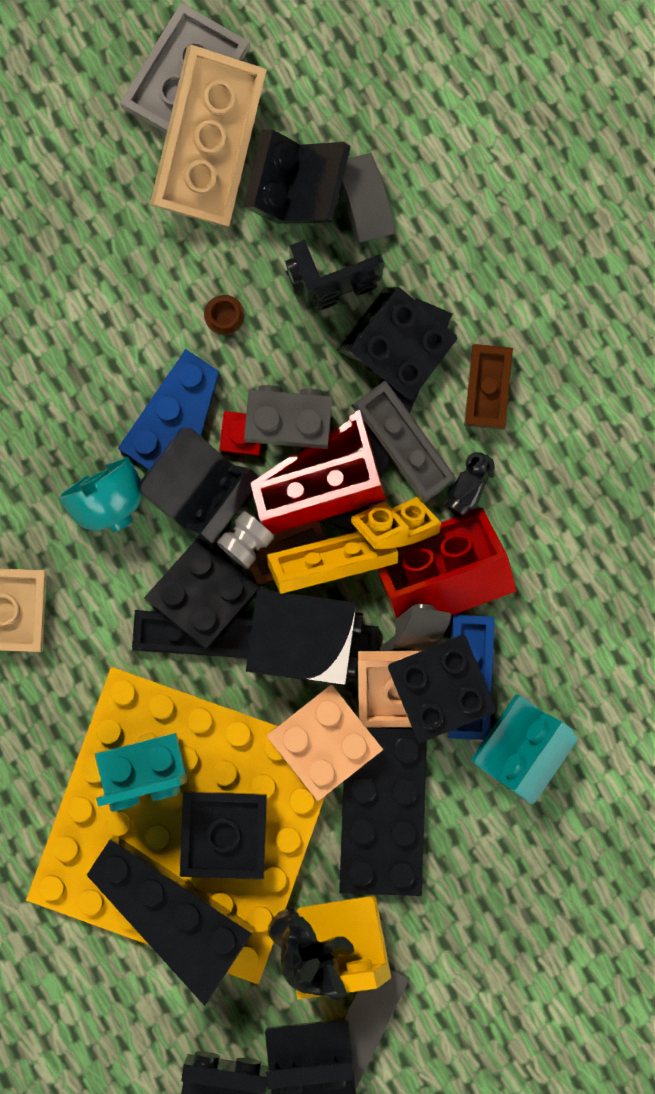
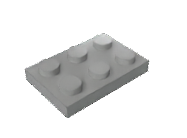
M180 3L120 101L121 108L167 134L187 46L192 44L242 61L250 49V42L187 5Z

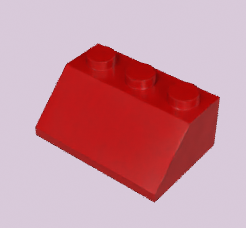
M483 508L468 513L465 519L454 517L441 522L440 533L410 545L397 547L398 563L376 569L395 620L416 604H429L434 606L437 611L449 612L451 615L517 592L508 555Z

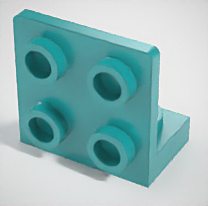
M177 733L95 754L104 795L96 798L98 807L109 804L111 812L135 806L140 803L139 796L151 794L152 801L175 796L181 792L180 786L189 781Z

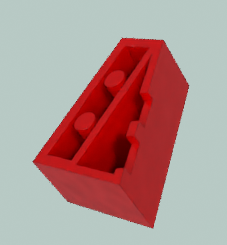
M360 410L349 416V421L329 433L328 449L309 447L297 456L295 454L291 455L251 482L260 521L272 534L387 500L367 428Z

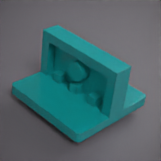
M516 694L473 755L471 761L526 802L534 804L577 742V736L573 734L574 730L564 722L543 712L526 698Z

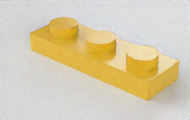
M357 531L268 554L267 558L268 567L280 594L397 564L398 551L396 548L374 549L365 537Z

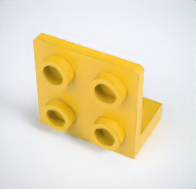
M375 896L302 906L297 909L299 916L303 917L311 925L319 942L334 937H346L353 944L354 952L348 956L339 954L337 957L338 975L347 993L377 989L391 979ZM296 990L297 1000L320 997L319 995L306 994Z

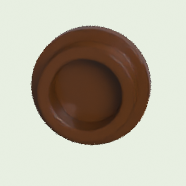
M219 295L211 299L206 305L204 319L212 332L223 336L231 335L241 328L244 322V309L236 298L229 295Z

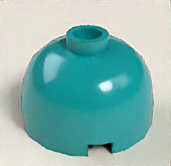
M128 456L106 464L105 467L107 469L91 477L87 475L61 494L62 497L59 498V501L76 524L84 529L94 531L109 527L112 533L133 522L130 514L138 508L143 495L138 490L140 478Z

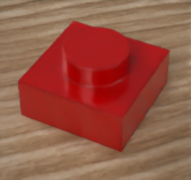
M224 411L219 452L260 457L261 443L245 442L244 440L246 413Z

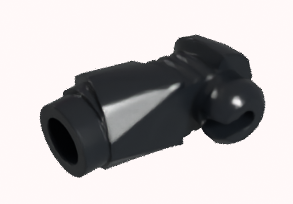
M474 452L467 457V468L464 472H460L448 495L449 499L444 506L450 513L460 519H465L468 513L476 510L484 490V484H486L489 478H494L495 476L494 461L486 454Z

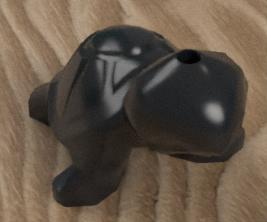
M285 909L279 912L268 925V935L275 944L281 947V970L288 984L302 993L319 996L327 995L335 1000L343 998L347 991L338 975L337 957L339 954L347 956L354 952L353 944L346 937H334L319 942L311 925L303 917H300L294 909Z

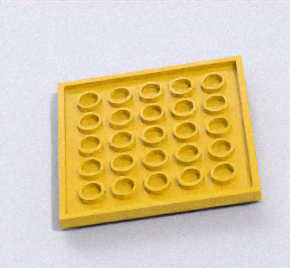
M111 667L26 901L149 945L87 876V873L108 841L117 835L180 877L184 791L267 794L264 879L180 877L254 926L252 935L229 968L227 974L259 985L274 943L268 935V925L279 912L286 909L325 796L317 801L269 740L267 735L276 729L277 725ZM177 733L189 780L180 786V793L156 801H152L151 794L139 796L140 803L135 806L113 812L110 811L109 804L98 807L96 798L104 795L95 758L96 753Z

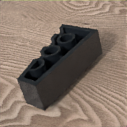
M115 835L108 841L87 873L88 878L205 1006L252 935L254 926Z

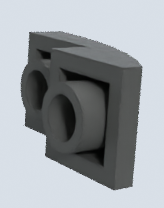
M372 153L348 158L339 198L340 202H346L354 242H364L395 234L396 230L390 204Z
M429 604L411 606V608L396 619L395 635L380 646V651H423L439 644L451 621V613L437 611L434 606Z

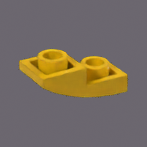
M418 497L394 508H391L384 501L351 517V523L374 549L397 548L422 541L440 533L441 526L439 519Z

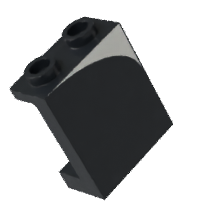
M257 589L246 672L345 686L346 678L354 679L357 654L350 653L352 637L360 638L363 613L355 612L356 603L290 593L280 594V592Z

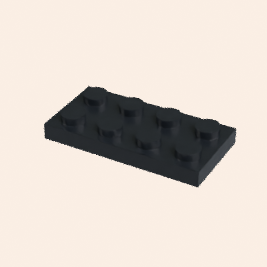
M367 728L383 750L343 781L339 893L422 896L427 741L418 744L411 729Z

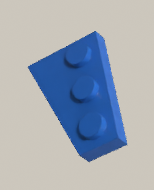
M185 349L118 449L149 470L181 428H191L202 436L219 378V371Z

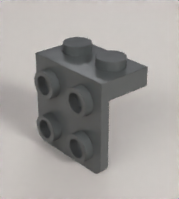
M261 385L258 390H249L244 434L245 442L328 449L330 422L332 421V396H324V391L312 388L301 389L300 394L283 392L282 387L274 385Z

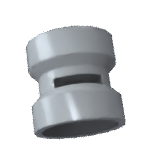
M243 511L235 520L234 534L224 533L216 543L236 562L248 569L256 560L254 550L258 551L262 547H267L274 539V536L258 520Z

